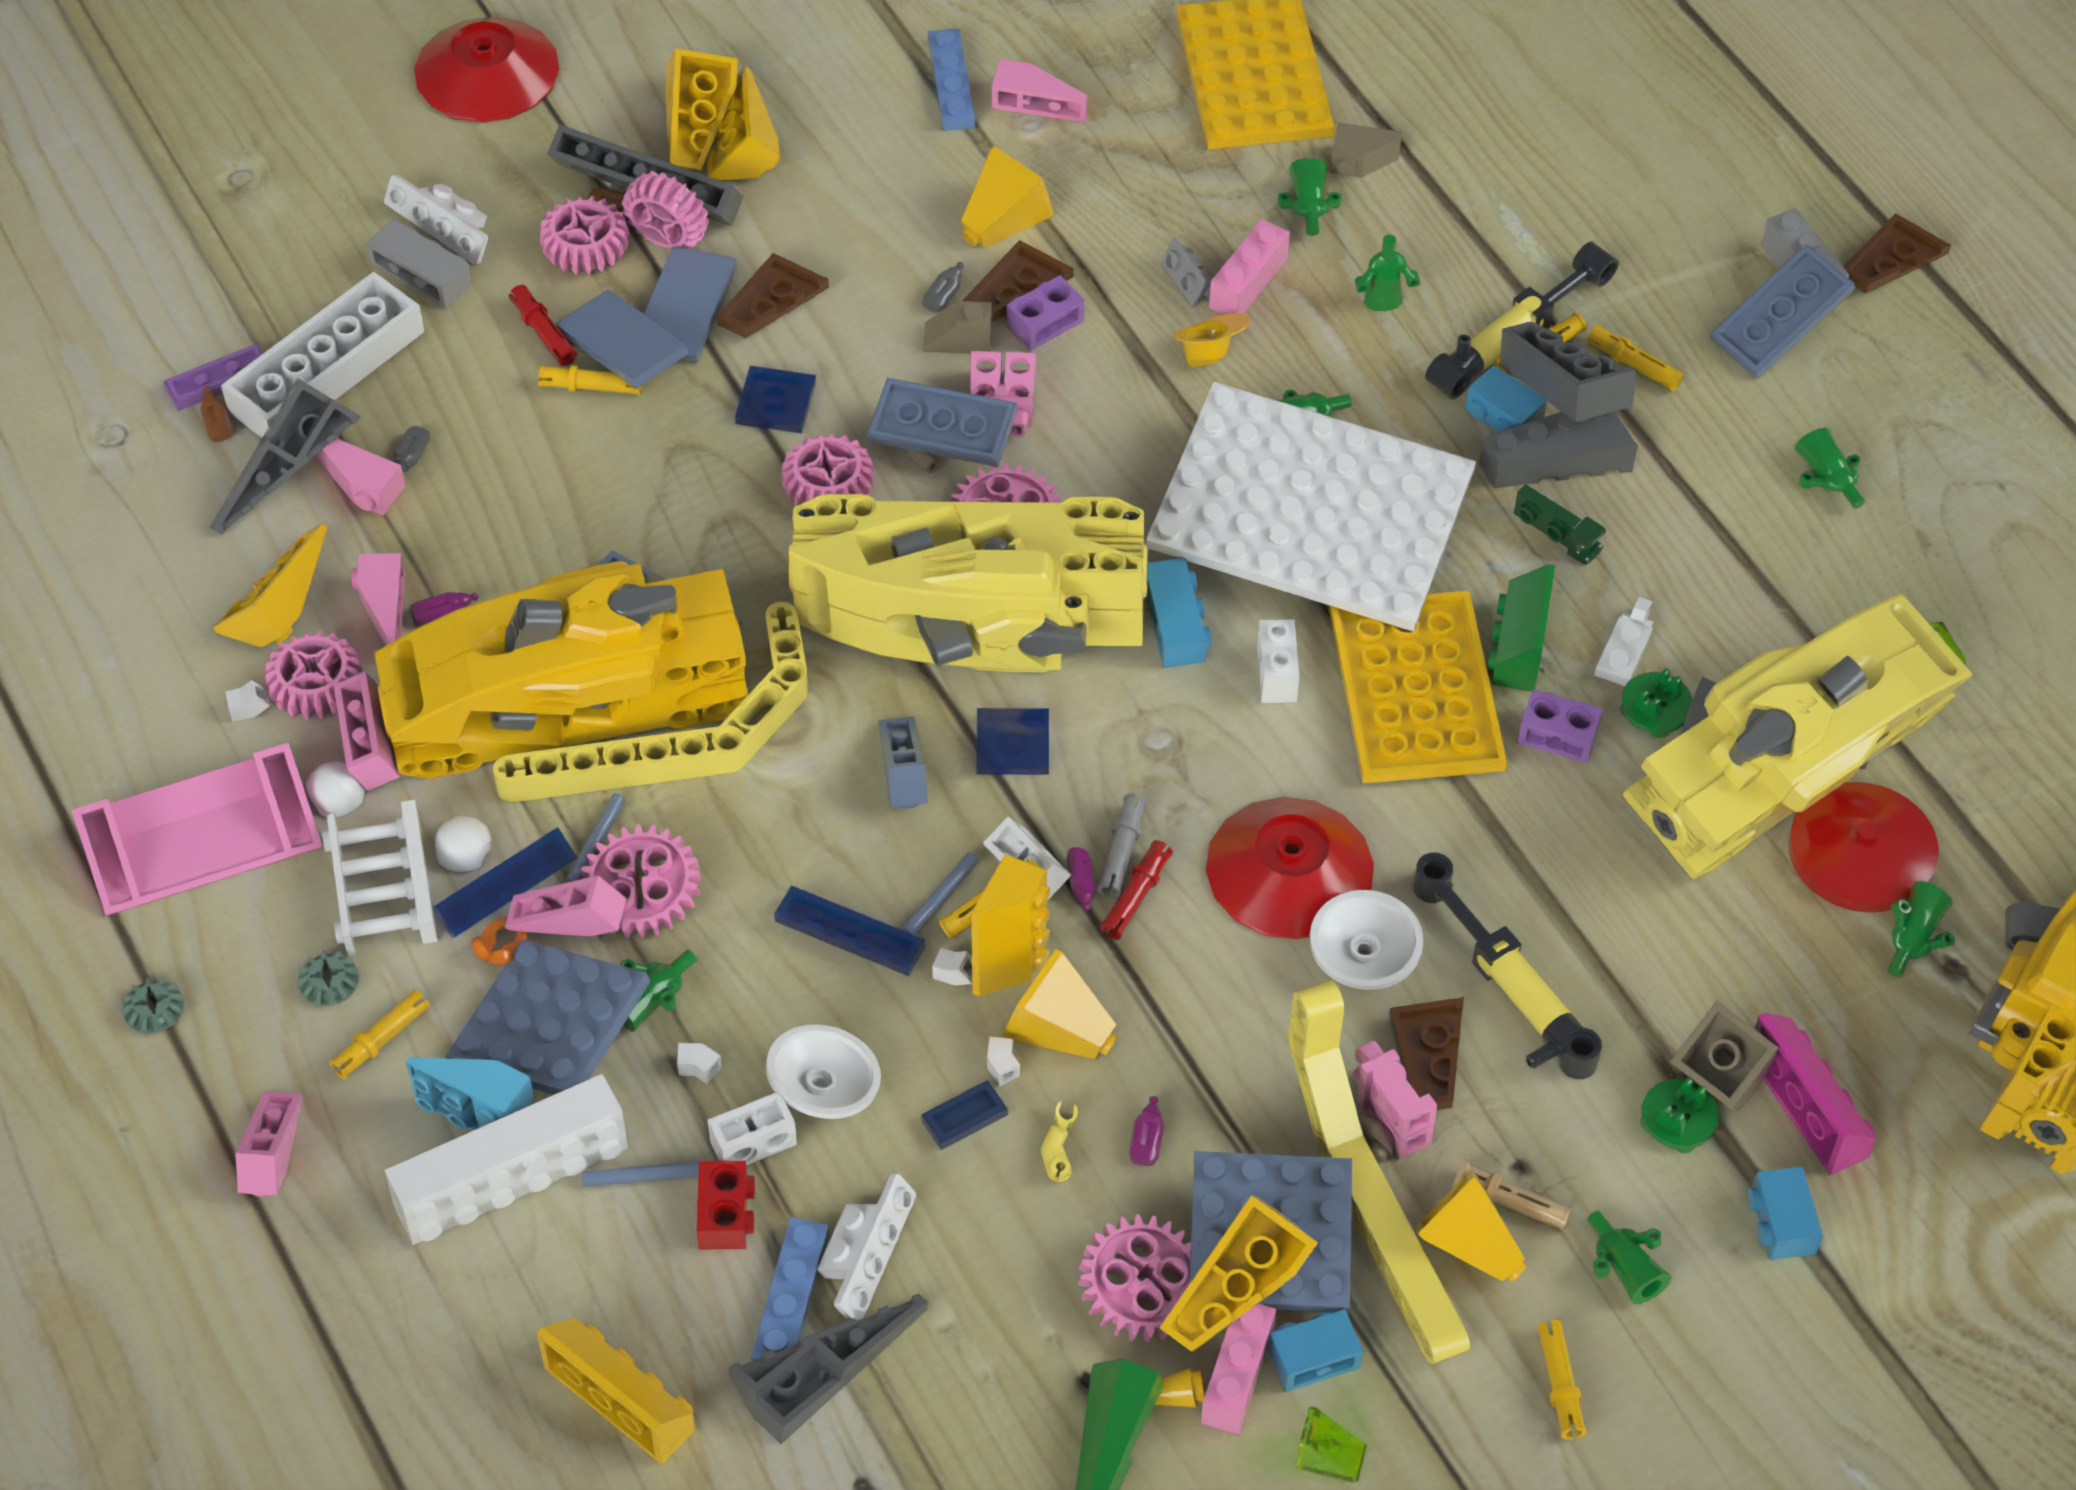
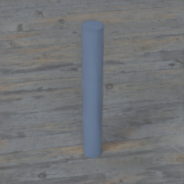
M612 794L565 880L566 883L584 878L581 867L590 866L586 856L587 854H597L596 843H603L625 802V798L622 795Z
M967 853L904 925L901 932L905 937L913 939L979 863L978 858L974 854Z
M699 1161L582 1171L583 1187L698 1177Z

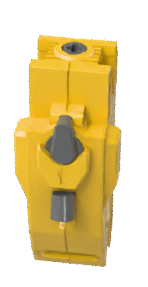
M617 561L553 575L533 587L455 610L410 631L374 652L380 684L377 687L386 733L391 738L398 773L425 779L472 771L479 768L483 763L496 761L500 757L510 754L562 748L667 726L675 729H684L725 720L749 695L745 683L744 667L746 666L741 632L734 614L723 569L652 583H645L642 567L639 563L628 565L626 562Z
M2076 889L2061 908L2024 902L2014 903L2006 908L2005 945L2011 950V953L1990 988L1969 1034L1980 1039L1978 1044L1980 1048L1990 1052L1996 1062L2009 1069L1980 1130L1997 1140L2015 1130L2017 1131L2015 1137L2020 1139L2022 1135L2026 1136L2024 1142L2030 1144L2033 1141L2036 1143L2034 1147L2037 1149L2044 1147V1153L2049 1155L2051 1151L2056 1152L2052 1158L2050 1168L2062 1175L2076 1170Z

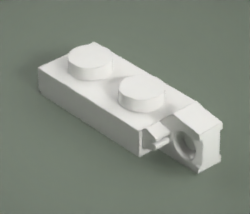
M1639 597L1632 614L1624 611L1622 616L1618 618L1597 664L1594 676L1624 687L1633 678L1653 630L1654 622L1648 620L1652 601Z

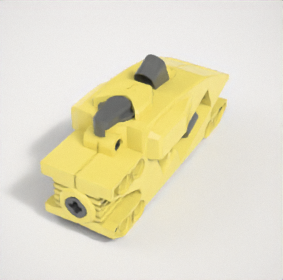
M825 494L795 506L793 509L794 534L793 542L789 545V587L794 597V606L798 614L799 625L834 641L881 656L932 663L936 666L950 665L999 672L1045 673L1049 670H1061L1062 653L1082 652L1086 646L1143 645V603L1147 597L1148 548L1144 544V510L1120 498L1070 497L1062 503L876 501L873 497L862 494Z
M1898 594L1851 616L1808 643L1765 651L1715 684L1705 698L1704 703L1709 716L1647 757L1641 765L1647 776L1627 788L1622 796L1694 880L1717 868L1744 849L1754 839L1792 813L1806 810L1852 778L1860 766L1924 725L1955 698L1956 695L1952 691L1968 680L1972 673L1907 598L1902 594Z

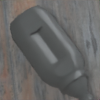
M957 262L956 266L949 267L937 276L923 296L922 305L926 309L939 313L946 307L960 287L961 269L964 268L963 262Z
M412 426L406 430L393 454V462L401 465L402 472H407L418 462L430 440L429 431L418 426Z

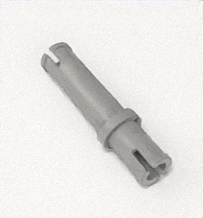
M1134 793L1124 796L1120 817L1114 822L1112 827L1114 837L1100 883L1097 887V891L1105 896L1107 887L1112 884L1108 898L1120 896L1134 842L1139 839L1142 831L1139 825L1147 801L1144 797L1139 796L1137 804L1133 807L1136 796Z

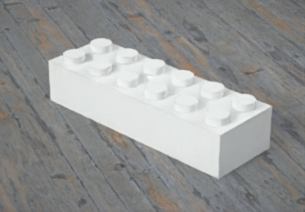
M373 271L223 383L221 387L228 412L262 438L297 378L336 400L424 333L420 305Z
M602 1073L384 1170L394 1208L412 1245L421 1241H431L437 1238L443 1231L454 1226L469 1224L479 1215L494 1208H504L525 1194L542 1191L552 1182L565 1176H575L594 1163L617 1157L623 1150L628 1149L623 1112Z

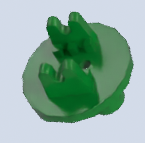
M1667 668L1661 673H1643L1629 680L1622 691L1621 714L1635 727L1649 732L1656 738H1664L1670 732H1674L1684 725L1693 699L1688 687L1682 683L1681 677L1677 676L1675 678L1671 676V672Z
M1686 1078V1080L1670 1079L1657 1083L1647 1092L1641 1106L1640 1124L1642 1128L1658 1143L1673 1148L1680 1153L1692 1152L1695 1147L1703 1145L1713 1136L1719 1122L1718 1107L1713 1096L1703 1086L1694 1083L1690 1078Z

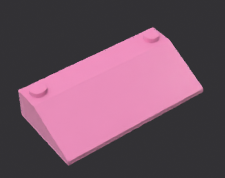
M289 743L253 753V759L112 803L105 799L72 810L106 916L323 847Z

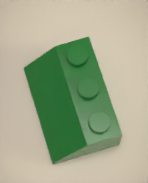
M1548 564L1509 580L1507 594L1500 593L1496 614L1503 615L1502 622L1495 621L1492 642L1499 643L1498 650L1490 649L1487 670L1494 671L1492 685L1531 692L1533 689L1535 690L1555 565Z

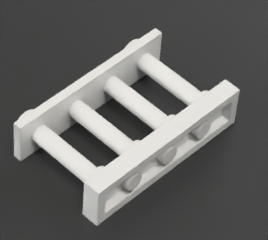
M415 800L400 802L402 817H396L395 822L338 831L334 813L327 814L328 829L322 830V838L325 852H332L341 920L334 922L337 944H345L348 957L356 956L354 937L412 927L413 931L420 930L423 944L438 942L421 825ZM395 836H399V839L406 838L407 847H401L400 852L343 861L341 846ZM400 866L411 871V877L404 878L405 882L347 892L345 876ZM408 897V900L415 899L416 908L409 909V913L351 923L350 906Z

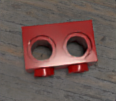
M699 1161L696 1227L699 1250L746 1249L747 1234H754V1210H747L748 1199H755V1176L747 1174L746 1161ZM724 1185H733V1186H735V1187H734L733 1189H731V1190H721V1189H719L720 1187H722V1186H724ZM727 1219L734 1221L726 1226L718 1224L720 1221Z

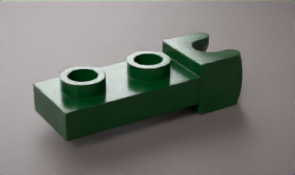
M1527 484L1517 492L1513 514L1518 516L1524 523L1531 524L1545 533L1551 540L1567 547V554L1587 565L1602 551L1603 545L1597 541L1606 533V529L1587 516L1582 520Z

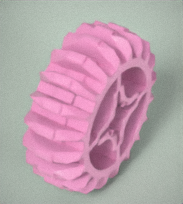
M653 171L649 174L642 173L626 189L627 192L621 203L624 207L623 214L629 217L627 223L633 225L636 228L635 233L642 234L645 237V241L649 240L663 248L676 246L691 249L705 235L704 232L707 229L709 220L707 219L708 211L703 208L704 202L695 197V191H690L686 188V183L681 184L677 182L675 176L670 179L663 172L659 175Z
M579 195L577 201L572 202L566 198L563 206L555 204L553 211L546 212L545 220L541 221V235H539L543 253L546 259H550L553 267L560 266L563 273L572 269L575 275L580 271H586L590 275L592 270L597 269L603 272L605 265L614 267L615 259H622L624 250H627L629 230L623 212H619L615 204L608 205L605 198L597 202L593 195L588 200H583Z
M818 432L816 439L811 440L805 436L803 445L794 443L792 452H786L785 462L782 463L781 467L782 487L786 491L788 500L794 501L796 506L825 494L869 495L874 483L873 462L869 458L867 449L860 448L858 440L849 442L846 434L838 439L833 432L829 437H822Z
M305 630L303 638L297 639L291 635L289 644L279 642V652H270V662L265 664L266 675L264 682L270 699L273 703H277V707L281 712L288 711L292 718L302 713L306 721H308L311 715H317L322 720L326 712H331L335 716L337 713L333 685L360 674L363 669L354 647H350L346 638L338 640L334 632L325 637L321 630H319L316 636H310ZM340 668L338 675L335 679H332L335 676L334 672ZM292 674L293 678L287 682L289 676Z

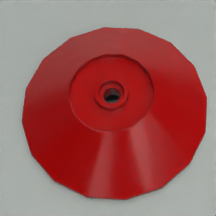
M493 16L464 20L441 30L421 49L414 67L417 90L432 108L453 119L480 123L510 119L534 108L552 91L560 70L556 48L541 31L519 20Z
M1279 797L1251 803L1225 819L1209 843L1205 871L1214 898L1236 922L1265 936L1298 940L1310 937L1313 919L1326 902L1346 892L1371 890L1374 861L1365 837L1345 815L1314 800ZM1288 851H1294V852H1296L1297 854H1289V853H1286V852H1288Z

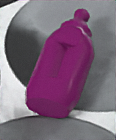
M446 592L417 601L411 607L417 625H425L455 610L467 607L472 600H478L479 596L475 592L471 595L461 592Z
M1073 847L1067 853L1068 870L1071 874V890L1075 899L1082 904V910L1089 911L1091 908L1089 903L1095 892L1092 863L1085 849Z
M1156 1096L1149 1098L1150 1103L1142 1109V1113L1134 1123L1129 1154L1131 1161L1138 1165L1153 1166L1159 1158L1164 1123L1161 1118V1112L1156 1105L1158 1103Z

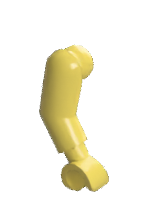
M1061 1101L1057 1104L1053 1115L1055 1124L1050 1126L1040 1148L1047 1175L1054 1182H1063L1072 1173V1167L1063 1145L1068 1136L1066 1130L1075 1123L1078 1115V1108L1074 1104L1072 1118L1069 1120L1063 1119L1059 1113Z

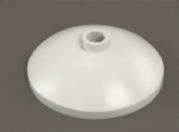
M1356 890L1340 894L1320 908L1311 925L1310 947L1319 967L1335 981L1356 989L1375 990L1395 985L1412 973L1422 954L1423 932L1415 914L1400 900L1378 891ZM1366 951L1370 955H1362L1359 952Z
M803 1025L784 1032L771 1045L766 1060V1075L774 1092H778L783 1097L785 1103L795 1110L818 1118L838 1119L861 1112L872 1103L881 1082L879 1063L870 1048L859 1038L847 1031L827 1025Z

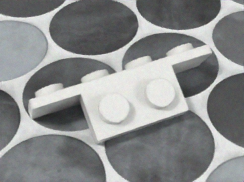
M398 174L391 176L384 198V203L472 264L481 263L488 235L479 230V228H484L487 215L476 209L474 203L463 200L454 194L453 190L446 185L435 184L431 187L419 189Z
M899 1173L890 1174L877 1204L845 1205L817 1268L818 1272L825 1279H844L834 1301V1306L847 1320L855 1318L856 1321L864 1318L916 1198V1192Z

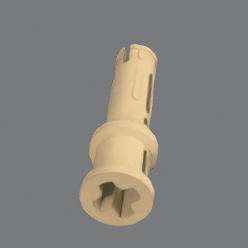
M1463 1159L1452 1188L1472 1170L1478 1176L1493 1203L1495 1202L1564 1231L1572 1207H1567L1503 1181L1504 1176H1501V1173L1495 1171L1491 1174L1471 1166L1470 1160Z

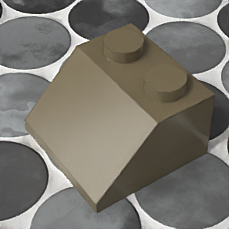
M1715 1001L1670 1063L1700 1086H1703L1730 1109L1740 1111L1763 1081L1779 1047L1720 1002Z

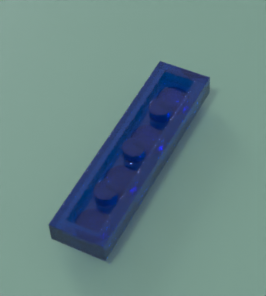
M557 827L432 908L451 938H455L511 902L514 895L525 893L578 857Z
M792 885L774 913L775 922L907 976L910 975L925 949V939Z

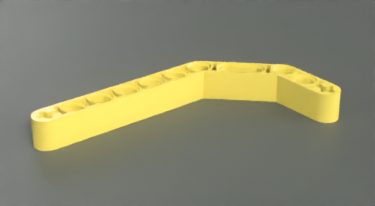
M776 602L767 608L765 619L772 670L720 726L502 756L493 765L498 796L507 802H520L739 771L808 696L807 666L796 608L787 602ZM780 627H785L786 630L780 631ZM774 705L757 724L747 725L764 706Z
M1330 979L1294 992L1288 1033L1291 1053L1319 1154L1321 1157L1352 1158L1351 1216L1423 1355L1433 1365L1469 1351V1338L1464 1325L1363 1136L1339 1049L1344 1015L1343 998L1336 983Z

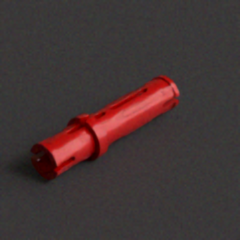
M524 284L517 285L511 289L513 294H509L508 297L522 314L521 319L527 326H531L538 337L554 355L559 365L568 366L575 361L574 357L578 355L577 351L549 318L544 304L538 303Z
M1154 840L1142 861L1137 863V865L1135 864L1132 868V877L1106 919L1100 925L1102 933L1111 928L1106 935L1107 937L1114 940H1119L1122 937L1124 930L1150 888L1156 887L1159 883V874L1168 859L1173 855L1171 847L1162 852L1167 845L1166 843Z

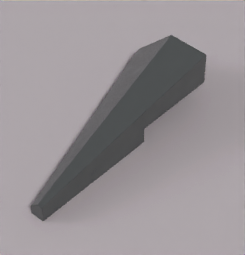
M297 378L210 528L222 535L228 527L247 514L258 502L271 494L307 464L312 457L337 439L348 427L355 424L361 416Z
M920 1294L913 1295L911 1301L890 1309L888 1305L879 1308L875 1315L859 1321L853 1318L799 1339L796 1345L781 1351L774 1352L772 1349L764 1352L760 1359L741 1365L740 1362L733 1364L729 1368V1375L753 1419L782 1444L927 1311L928 1301Z

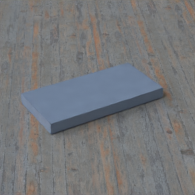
M1806 244L1709 334L1710 338L1750 374L1759 379L1854 291L1855 285Z
M672 246L644 315L687 345L689 354L680 360L693 363L698 362L735 271L736 258Z
M609 289L556 323V326L565 338L635 389L689 354L687 345Z
M887 377L867 433V438L869 442L999 467L1018 407L1016 402Z

